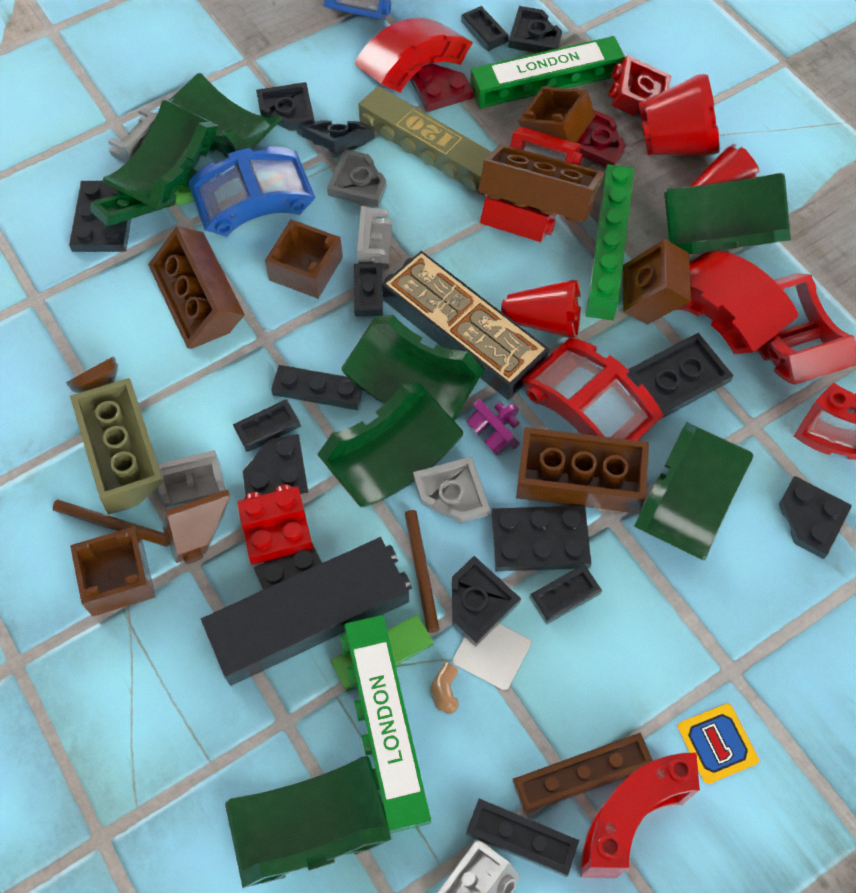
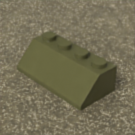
M127 378L71 395L70 398L99 498L107 514L110 515L139 505L163 483V479L131 379Z

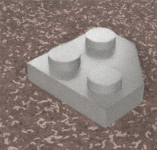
M472 457L413 472V479L422 505L458 523L490 515V508Z

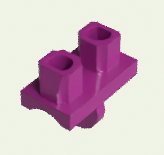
M478 399L473 404L477 410L466 422L478 435L490 425L494 427L496 431L484 442L496 455L506 450L509 446L516 449L520 445V442L505 427L506 424H509L515 429L520 424L515 418L519 411L515 404L505 407L501 402H498L494 406L498 412L497 416L493 414L481 399Z

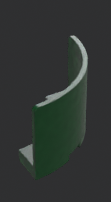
M197 73L169 99V101L219 125L209 152L213 153L217 150L224 153L225 158H229V153L246 148H251L252 150L282 120L280 115L267 117L243 109L218 91L202 73Z
M163 100L155 121L141 146L120 169L108 176H104L103 182L156 210L163 208L176 199L174 193L181 186L186 188L189 185L188 181L197 173L194 168L201 155L207 157L219 125L169 100Z
M784 173L709 185L670 188L664 191L669 242L689 254L791 240Z
M394 315L374 317L343 364L342 372L357 386L384 404L398 391L402 384L421 383L455 421L484 369L468 351L453 350L436 345L433 349L420 343L422 337L407 328Z
M421 383L402 384L398 391L376 411L379 417L367 425L361 421L350 428L332 433L317 454L360 507H367L378 503L413 483V472L433 467L463 436V430Z
M686 422L664 467L670 470L667 475L660 474L634 527L701 560H706L724 516L753 459V453Z
M368 756L360 757L335 770L299 783L253 795L231 798L225 803L242 888L286 878V874L307 868V866L308 870L311 871L335 863V858L352 853L357 855L392 840Z

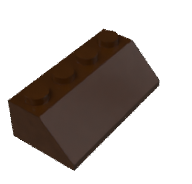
M499 144L484 160L478 192L486 194L490 199L512 201L514 205L519 207L530 206L537 208L543 214L551 215L555 213L565 216L567 220L572 222H585L591 213L604 172Z
M176 226L148 265L186 347L193 349L230 334L245 314L204 232Z
M525 427L516 498L573 506L585 505L588 508L640 514L646 500L649 442Z

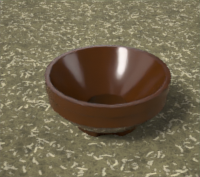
M113 356L67 381V386L70 387L71 391L81 393L114 383L118 372V364L115 357Z

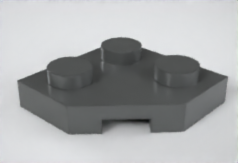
M344 149L327 187L328 196L379 207L387 184L385 177L382 173L378 172L369 154Z

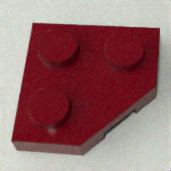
M433 63L422 66V69L410 79L426 112L474 98V90L464 73Z
M593 109L595 117L577 141V143L581 144L579 153L583 154L582 157L604 167H607V164L616 165L625 150L624 140L622 137H619L614 118Z

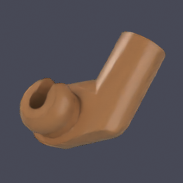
M444 662L431 684L430 692L435 707L446 714H452L457 710L459 702L457 698L453 697L450 685L456 677L458 669Z

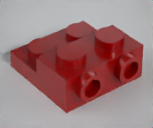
M627 55L621 64L617 63L612 71L611 78L615 79V82L612 84L608 96L613 98V107L634 116L640 109V102H644L670 89L671 75Z
M281 485L274 492L264 495L252 492L247 494L244 500L237 501L251 565L293 555L300 550L309 551L314 549L298 486Z

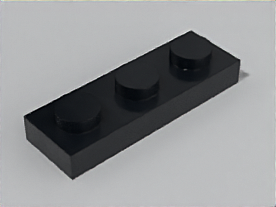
M278 365L271 388L272 395L357 411L363 389L346 376Z
M480 798L466 831V835L564 877H567L580 841Z

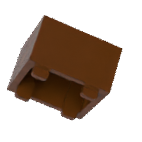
M544 86L519 118L518 123L521 127L577 143L595 117L588 90ZM527 142V145H526V146H534V147H543V146L536 145V144H533V143H530V142Z
M290 219L265 259L269 281L319 299L343 258L341 237Z
M666 239L623 264L624 313L648 325L691 301L689 253Z
M135 527L70 545L81 603L92 617L156 597L143 540Z

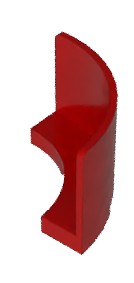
M411 18L396 22L374 36L358 55L355 65L380 84L401 93L406 83L427 63L452 62L461 65L473 42L435 20Z
M721 251L705 252L689 263L691 301L675 309L690 312L698 317L702 314L712 320L711 326L723 337L733 354L754 353L798 318V311L790 298L767 273L744 258Z

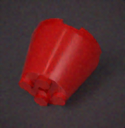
M708 74L695 75L639 103L641 119L646 118L641 120L645 139L650 138L645 140L648 156H711L720 153L719 132L714 111L715 105Z

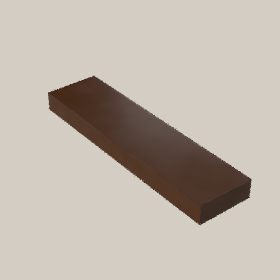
M640 732L513 778L512 782L523 812L526 815L626 778L653 760Z

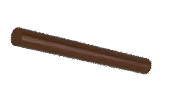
M59 499L53 504V511L115 531L135 527L141 539L165 547L169 546L163 532Z
M409 510L405 512V519L427 632L433 633L439 631L440 628L417 511Z

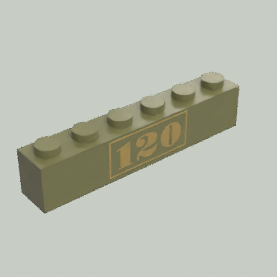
M377 86L358 104L361 123L375 128V132L382 135L387 141H392L402 147L407 153H412L422 159L427 165H432L442 171L447 177L462 183L469 190L475 191L482 196L484 195V193H480L478 190L483 163L491 151L380 86Z

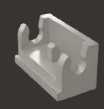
M140 108L138 113L145 117L141 116L138 119V124L121 141L114 138L108 141L112 146L109 149L110 154L127 162L145 140L158 113Z
M361 206L357 245L358 263H382V268L389 269L392 220L377 218L388 217L389 211Z
M215 450L158 464L163 483L158 486L160 496L162 495L165 507L195 501L226 490L221 465Z

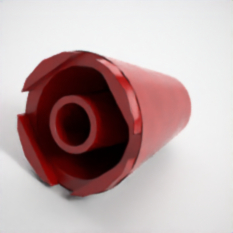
M732 144L689 187L755 178L760 170L746 149L741 147L737 150L735 148L736 144Z
M569 280L508 294L506 300H502L501 312L520 326L567 338H576L581 318V306H578L577 298L581 297L579 281Z

